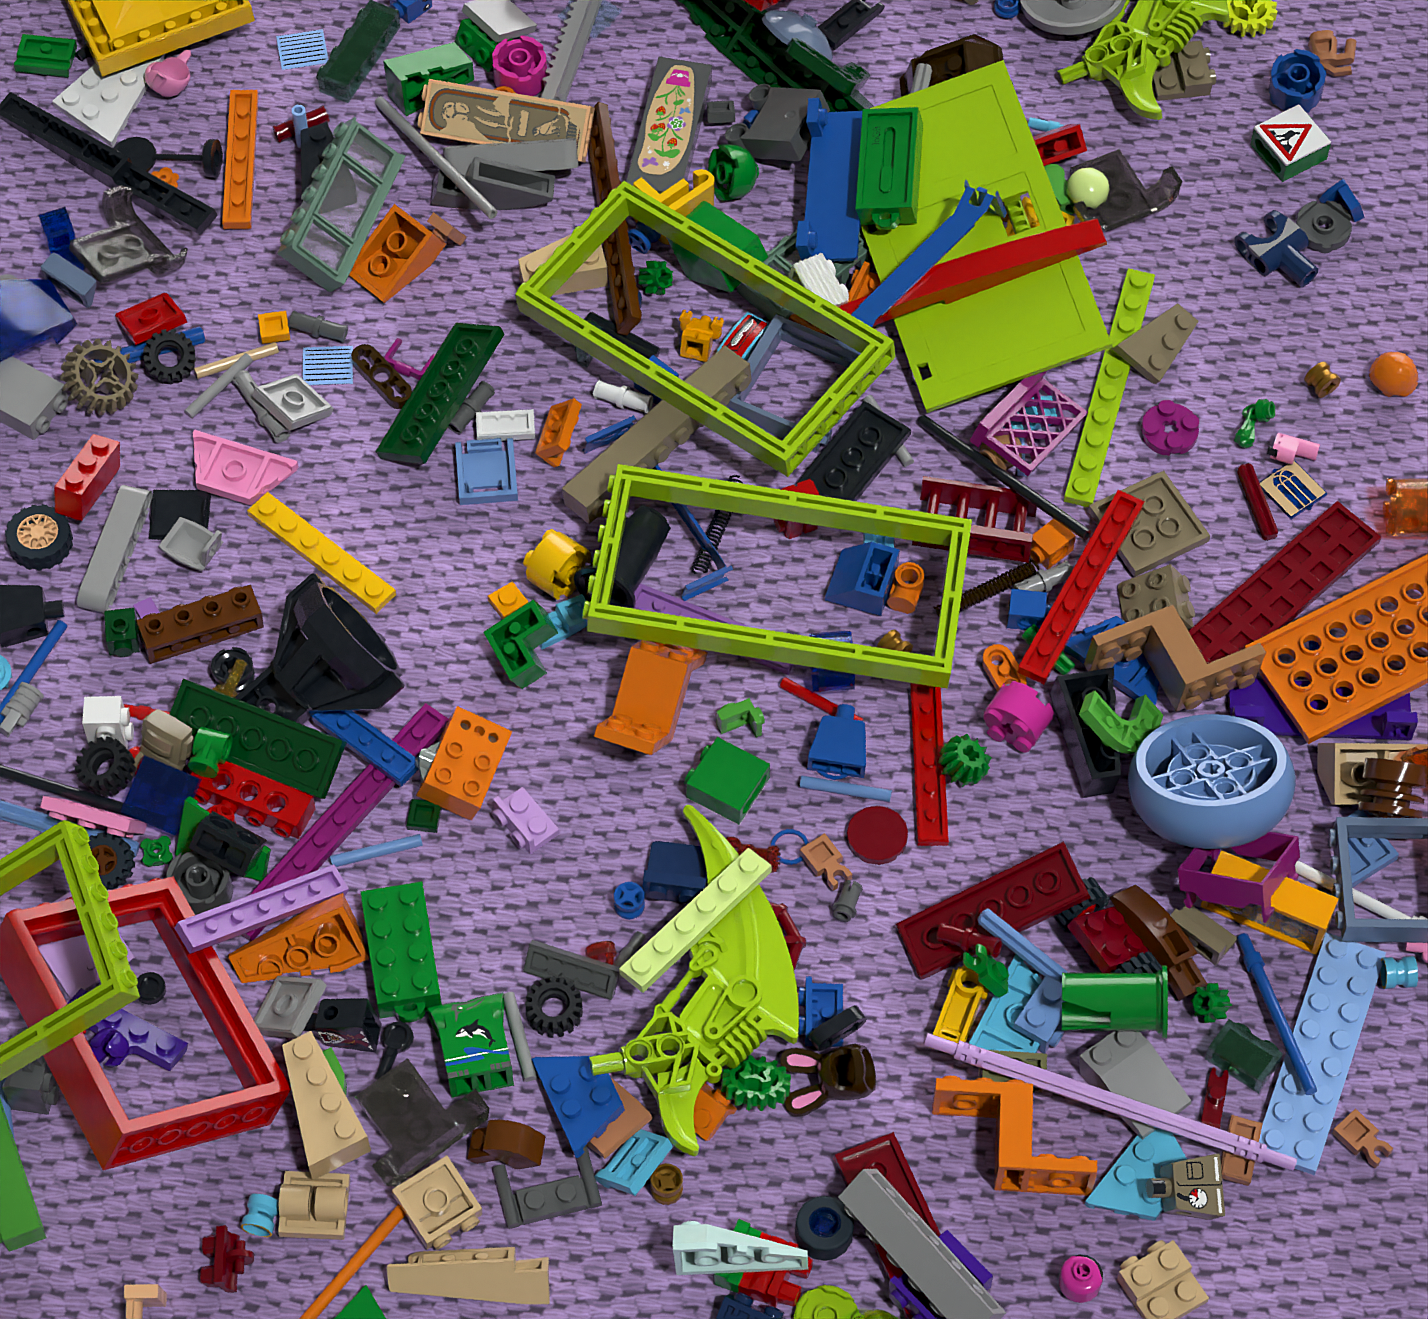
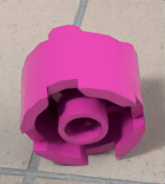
M520 36V39H513L508 42L506 38L496 45L492 53L496 88L506 86L513 89L516 94L535 96L544 89L545 85L542 79L547 77V60L543 45L531 37Z
M1012 681L1009 686L1003 684L985 709L983 718L989 727L987 734L997 742L1005 740L1014 745L1017 750L1026 753L1035 746L1053 719L1054 711L1049 702L1044 705L1036 698L1038 692L1023 683Z

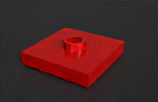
M165 292L115 314L118 324L135 345L151 339L152 335L156 332L160 334L161 330L166 329L167 332L188 323L185 314Z

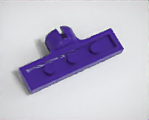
M81 988L67 1004L78 999L88 991ZM123 1009L116 1011L88 1028L96 1033L90 1040V1047L99 1064L109 1054L112 1056L104 1064L108 1068L120 1065L128 1055L137 1054L171 1071L188 1049L187 1042Z

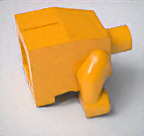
M682 310L679 317L680 329L683 331L680 356L706 362L712 351L713 340L721 337L724 319L720 318V320H717L718 317H714L711 322V318L706 315L700 319L692 318L693 313L691 311L686 313V310Z

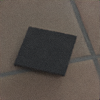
M153 489L148 540H163L180 517L208 529L211 493L202 490Z

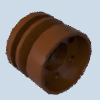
M1365 758L1363 779L1376 784L1375 789H1361L1360 795L1373 798V803L1359 802L1358 810L1376 818H1422L1423 811L1410 809L1409 807L1410 804L1424 805L1425 799L1411 793L1412 789L1427 787L1428 767L1403 761Z

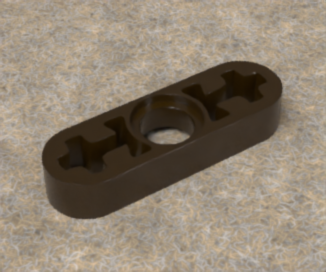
M362 344L355 347L351 354L353 367L392 408L402 409L412 394L411 386L373 346ZM360 356L370 357L372 367L370 368L369 363L365 359L360 360ZM384 372L390 375L389 379L384 382L374 379L378 373ZM393 385H394L395 390H396L399 394H403V393H404V397H403V398H401L400 396H396V397L394 396V390L391 388V387H393Z

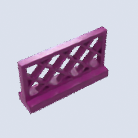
M1047 371L1024 378L978 424L969 440L978 448L985 443L1027 476L1049 456L1088 414L1085 409L1043 378ZM1043 390L1046 394L1051 395L1053 401L1041 400L1039 392ZM1025 407H1036L1038 415L1027 414ZM1044 408H1055L1057 416H1045ZM1062 409L1069 410L1076 417H1064ZM1010 421L1022 422L1023 430L1012 429ZM1029 422L1040 423L1042 431L1031 430ZM1048 424L1059 425L1060 432H1050ZM1008 435L1010 444H1002L994 437ZM1015 437L1026 438L1028 446L1016 445ZM1034 439H1044L1046 447L1035 446ZM1019 453L1030 454L1032 463L1029 465L1020 458Z

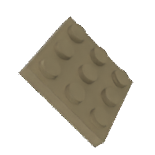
M1164 470L1121 490L1145 501L1141 513L1118 552V555L1134 577L1209 542L1210 534ZM1116 493L1089 505L1088 512L1097 525Z

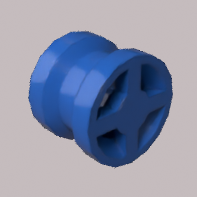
M638 221L636 228L628 231L629 243L635 250L646 254L651 248V243H656L660 239L661 234Z
M625 882L615 889L614 909L621 918L627 920L638 918L645 909L644 891L637 883Z

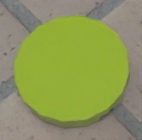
M823 1285L811 1291L809 1290L802 1295L796 1304L794 1319H860V1314L854 1299L848 1292L836 1286Z

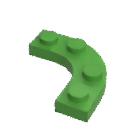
M1096 691L1085 696L1079 712L1084 723L1097 734L1106 747H1111L1125 754L1135 753L1143 740L1160 727L1164 716L1145 694L1136 698L1130 718L1128 720L1122 719Z

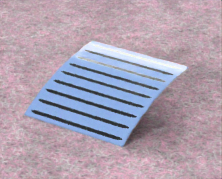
M323 29L276 36L282 70L329 63Z
M353 346L304 347L303 380L308 385L353 384L351 356Z

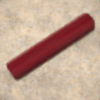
M1250 463L1242 464L1238 467L1237 474L1261 536L1265 541L1277 538L1278 529L1254 467Z

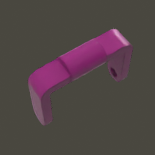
M397 338L386 353L385 360L399 374L420 380L436 354H432L421 371L416 370L412 366L392 359L402 344V339Z

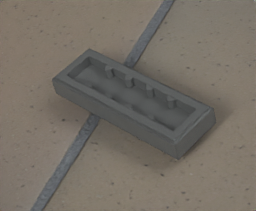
M532 940L529 943L523 972L550 980L549 977L555 976V982H559L560 977L566 978V984H569L571 981L575 984L576 989L612 1000L619 979L620 967Z

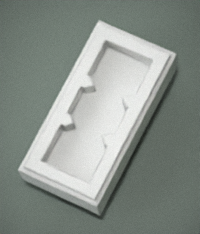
M534 409L476 412L477 440L501 438V441H507V438H513V440L535 439Z

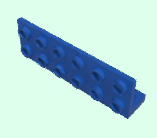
M808 98L806 123L811 134L805 219L804 221H798L796 248L801 261L819 253H823L825 259L832 262L856 261L858 259L861 224L856 212V195L863 111L827 112V109H823L819 98Z

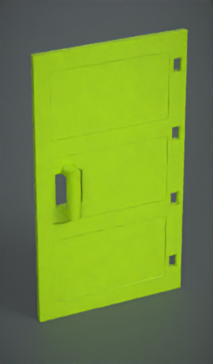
M1004 60L870 108L918 107L923 121L917 223L899 224L895 229H880L872 234L868 225L860 224L881 284L954 214L965 192V180L968 181L971 188L975 189L977 198L979 196L978 187L987 189V193L995 197L996 192H999L1015 235L1008 237L1001 217L986 211L974 223L975 226L935 265L1010 241L1067 226ZM1027 193L1040 226L1031 228L1020 198L1021 195ZM1078 255L952 303L945 304V301L941 300L893 318L927 413L1112 347ZM928 365L932 377L923 380L919 367Z

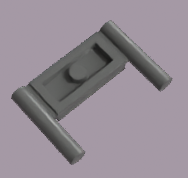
M587 1145L583 1148V1155L577 1158L581 1178L577 1175L516 1190V1194H512L506 1166L501 1164L493 1167L508 1229L602 1206Z

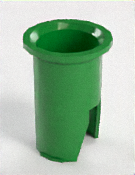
M1162 965L1161 970H1158L1156 973L1062 972V1000L1065 1001L1062 1002V1030L1156 1031L1161 1035L1162 1039H1167V965Z

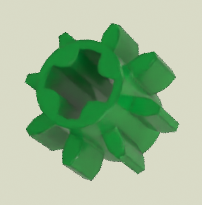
M646 261L647 267L639 269L638 283L646 288V294L664 295L665 288L673 285V271L666 267V261Z
M1208 983L1207 987H1197L1198 993L1191 999L1195 1009L1194 1015L1204 1016L1206 1023H1213L1216 1021V1018L1226 1019V1012L1232 1006L1227 995L1229 991L1218 990V983Z

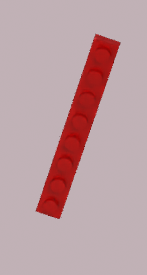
M1117 490L1020 662L1017 673L1045 685L1141 513L1145 501Z

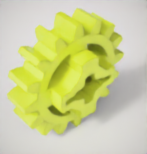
M1227 0L1230 21L1223 22V27L1231 26V33H1235L1237 30L1241 31V37H1244L1246 32L1250 33L1252 37H1255L1256 31L1265 34L1266 28L1271 29L1274 21H1276L1278 12L1276 10L1277 2L1272 0Z

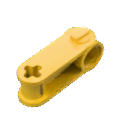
M963 965L962 967L959 966L957 970L953 969L947 984V987L950 989L933 1032L935 1036L956 1043L959 1040L967 1041L982 999H987L990 991L978 981V974L974 970ZM972 981L977 986L975 988H967L962 983Z

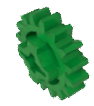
M749 1055L748 1060L740 1062L736 1068L733 1069L727 1066V1069H723L721 1091L726 1092L725 1098L727 1100L735 1099V1106L746 1104V1110L757 1106L759 1111H763L767 1105L775 1109L776 1102L784 1104L785 1097L790 1095L791 1075L786 1074L785 1066L777 1067L778 1061L776 1060L766 1062L765 1056H762L760 1060H755L752 1055Z

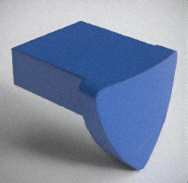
M1344 179L1330 187L1319 198L1320 203L1326 204V201L1342 202L1354 222L1365 218L1360 203Z

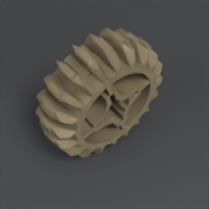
M100 338L95 339L93 344L88 339L82 343V346L79 344L75 345L72 352H68L65 356L66 361L61 365V370L64 372L60 375V380L67 382L62 387V391L71 392L68 401L76 399L78 401L77 409L86 406L88 414H91L96 409L99 416L104 415L106 411L111 415L117 409L122 410L126 406V402H130L133 399V393L137 390L138 386L134 382L138 379L139 374L132 372L136 368V363L127 362L130 358V353L122 355L120 353L121 346H117L115 349L112 348L111 340L106 341L102 345ZM92 359H98V360H102V361H104V362H102V363H97V362L93 361ZM113 369L115 370L118 377L114 375ZM102 370H104L103 374L101 375L102 380H99L98 383L95 384V381L97 380L96 375H99V373ZM81 377L85 380L86 386L82 382ZM101 391L105 394L110 393L111 395L104 396L96 394L94 392Z

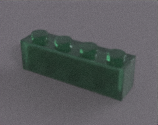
M369 0L365 8L359 10L354 24L346 29L340 44L332 49L329 60L317 72L316 79L318 80L321 93L346 103L350 102L400 29L398 10L373 0Z

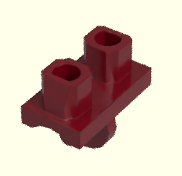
M226 1225L216 1226V1234L202 1239L203 1254L208 1258L215 1257L214 1265L205 1266L201 1269L200 1281L207 1287H220L227 1293L237 1292L238 1274H244V1265L253 1263L255 1254L250 1250H245L246 1242L240 1240L238 1234L229 1232Z

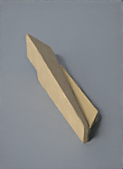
M515 1247L421 1251L409 1255L407 1264L387 1265L388 1287L391 1292L516 1304L550 1303L549 1257L516 1261Z

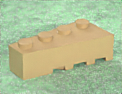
M309 1031L283 1044L282 1047L312 1180H315L370 1152L371 1148L368 1136L312 1031Z

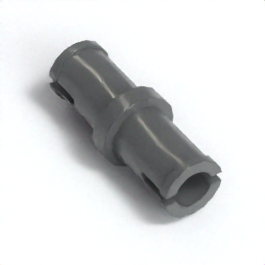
M297 311L292 312L289 320L290 329L311 333L314 338L319 339L321 336L340 341L341 343L345 342L349 329L348 325L325 320L324 316L318 315L313 317Z
M481 381L472 394L465 398L448 428L460 435L470 421L476 418V412H481V408L495 394L494 388L487 382Z

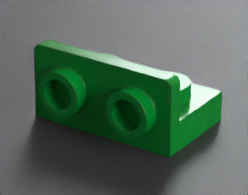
M469 18L463 19L455 37V43L487 72H492V53L500 42L496 43Z

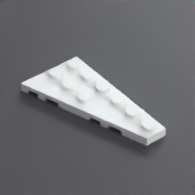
M165 54L103 77L95 63L52 101L53 107L113 148L119 133L127 125L128 118L133 109H136L149 87L145 81L146 68L153 62L164 61Z

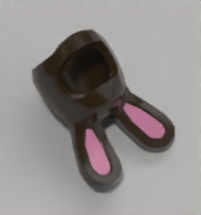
M849 1044L833 1049L826 1054H818L801 1048L786 1049L781 1055L780 1062L782 1066L786 1067V1071L793 1074H818L819 1078L818 1084L790 1093L789 1097H786V1110L794 1117L806 1116L830 1100L861 1099L875 1091L876 1071L874 1062L868 1048L863 1045Z

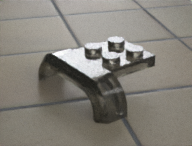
M1120 149L1070 168V176L1081 168H1094L1101 171L1108 179L1109 193L1106 202L1100 204L1096 209H1086L1084 201L1075 203L1073 208L1080 222L1098 219L1103 233L1164 210L1176 200L1183 182L1172 166L1164 169L1160 179L1154 185L1145 189Z
M118 186L103 192L102 206L109 228L70 240L69 250L101 284L144 269H148L156 275H161L181 268L186 259L188 248L185 247L180 250V253L174 255L137 216L132 205L133 191L129 187Z
M408 1058L355 1096L357 1102L392 1149L371 1165L382 1183L389 1187L399 1186L466 1134L487 1121L490 1109L478 1091L474 1089L445 1110Z

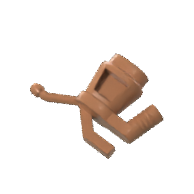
M1321 30L1311 33L1308 47L1313 54L1320 58V63L1323 65L1326 73L1333 77L1352 75L1351 66H1336L1348 65L1354 62L1357 41L1353 38L1347 39L1344 53L1337 54L1338 41L1333 31Z

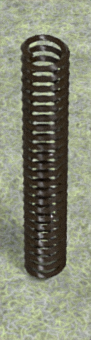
M1030 559L1029 563H1022L1021 566L1018 565L1017 568L1014 567L1013 570L1010 569L1005 574L1001 573V575H997V577H993V579H989V581H985V583H981V585H977V587H973L969 591L966 590L965 593L962 592L960 610L964 611V608L968 609V606L972 607V604L976 605V602L980 603V600L984 602V598L988 600V596L992 598V594L996 596L997 593L1000 594L1001 591L1004 592L1005 589L1012 588L1015 583L1036 575V569L1031 562L1034 563L1037 570H1040L1038 564ZM937 604L936 607H933L934 609H936L938 617L940 614V609L938 607H941V604Z

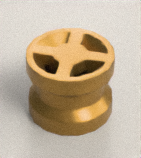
M1323 361L1307 372L1304 381L1308 386L1315 388V393L1319 398H1323L1339 386L1341 378L1337 374L1332 373L1328 363Z
M896 629L885 634L876 646L878 648L910 653L913 650V645L909 641H903L901 634Z

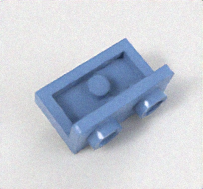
M1046 975L1014 1022L1013 1028L1040 1044L1039 1051L1042 1053H1046L1050 1046L1055 1048L1064 1034V1031L1061 1030L1062 1002H1065L1062 1000V983Z

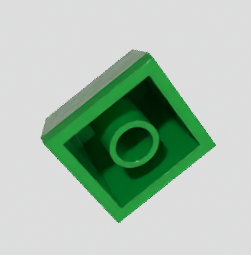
M702 201L686 216V218L757 260L764 262L768 258L757 234L708 202ZM667 238L688 279L730 293L742 283Z

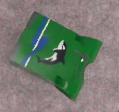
M503 992L477 997L467 1002H451L426 1007L429 1021L441 1043L451 1098L514 1086L512 1065L503 1027Z

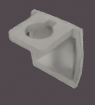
M180 517L158 548L176 561L193 569L203 571L223 544L221 540L222 532L217 530L213 534L203 526Z

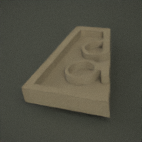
M1177 303L1112 348V350L1151 383L1157 384L1161 381L1199 321Z

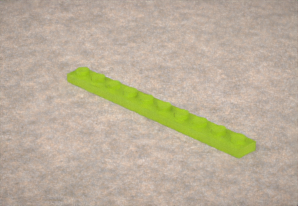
M1129 268L1127 270L1109 335L1112 347L1106 349L1065 492L1064 502L1088 508L1094 502L1131 367L1112 348L1141 329L1155 274Z

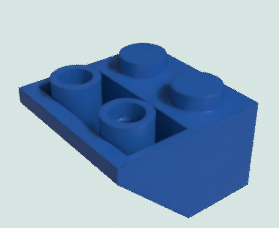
M875 542L842 549L825 595V601L882 616L895 578V571L898 568L900 549Z

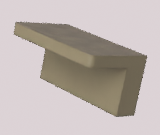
M1185 905L1180 911L1175 909L1170 915L1188 937L1197 953L1215 966L1237 940L1235 935L1194 906L1187 908Z

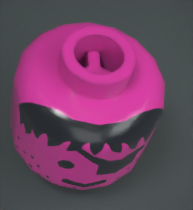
M1082 1254L1072 1256L1066 1260L1059 1275L1061 1292L1069 1300L1078 1303L1088 1302L1096 1297L1103 1282V1271L1100 1264L1094 1258Z

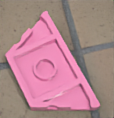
M193 431L196 486L199 490L252 505L298 469V461L201 431Z

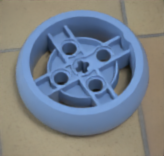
M1220 714L1188 716L1157 728L1137 748L1130 763L1128 773L1130 799L1140 819L1153 832L1171 842L1203 849H1220L1243 845L1270 832L1286 815L1293 800L1296 785L1293 762L1285 746L1272 732L1253 721Z

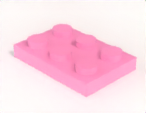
M43 796L40 806L42 809L50 810L49 817L76 822L78 818V825L93 829L104 830L105 826H107V833L121 837L133 838L134 833L144 834L147 827V822L63 798Z

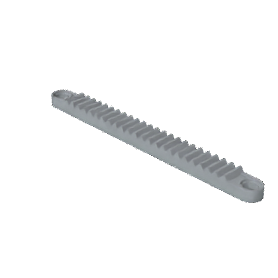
M574 0V3L570 4L571 11L567 12L568 19L564 20L565 27L561 28L562 35L558 36L559 44H555L556 52L552 53L553 60L549 61L550 68L546 69L547 77L542 79L545 88L541 98L566 102L602 0Z

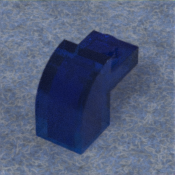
M66 207L38 215L49 254L56 253L79 269L85 270V263L76 242L75 231Z

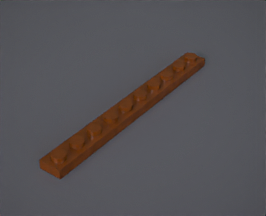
M597 102L593 107L595 110L589 140L598 207L607 199L609 193L621 184L608 104ZM626 219L603 242L617 333L628 335L640 323L642 317Z

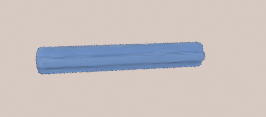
M990 909L983 910L978 916V924L995 938H1001L1004 945L1044 977L1048 975L1062 983V972H1069Z

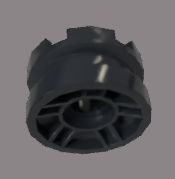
M232 647V649L226 651L223 649L212 659L211 669L215 685L225 693L238 694L255 679L252 657L242 648ZM231 668H237L232 670L231 673L228 672Z

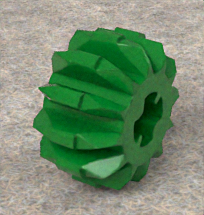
M968 734L961 737L958 735L952 737L939 752L941 757L938 764L945 767L942 774H948L951 777V783L958 780L961 787L968 784L972 786L977 784L990 769L988 764L991 757L985 754L987 747H981L978 744V738L971 740Z

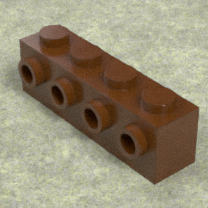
M251 584L244 587H234L228 592L215 596L208 595L199 601L186 605L179 604L170 610L157 614L150 613L136 620L138 634L149 664L264 628L262 611Z

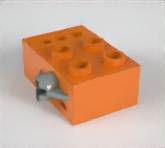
M457 706L448 719L439 742L429 748L422 749L415 759V765L419 769L422 780L416 796L439 805L461 817L472 820L481 808L512 731Z

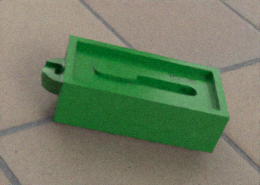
M918 107L863 109L856 195V212L861 225H875L879 230L895 229L899 224L917 223L923 121Z
M423 882L360 891L379 1017L382 1019L397 1016L404 1023L420 1021L426 1013V1007L442 1004Z

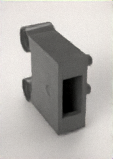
M760 84L755 86L748 95L754 110L760 112L751 128L748 129L747 125L743 123L734 124L725 132V138L728 144L738 145L748 150L753 158L801 161L811 143V134L806 123L808 98H819L823 109H827V112L830 111V108L821 90L770 87L768 84Z

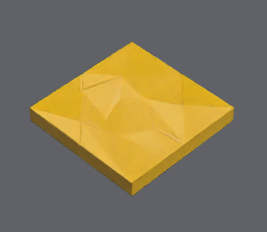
M65 0L102 77L255 21L252 6L248 0Z

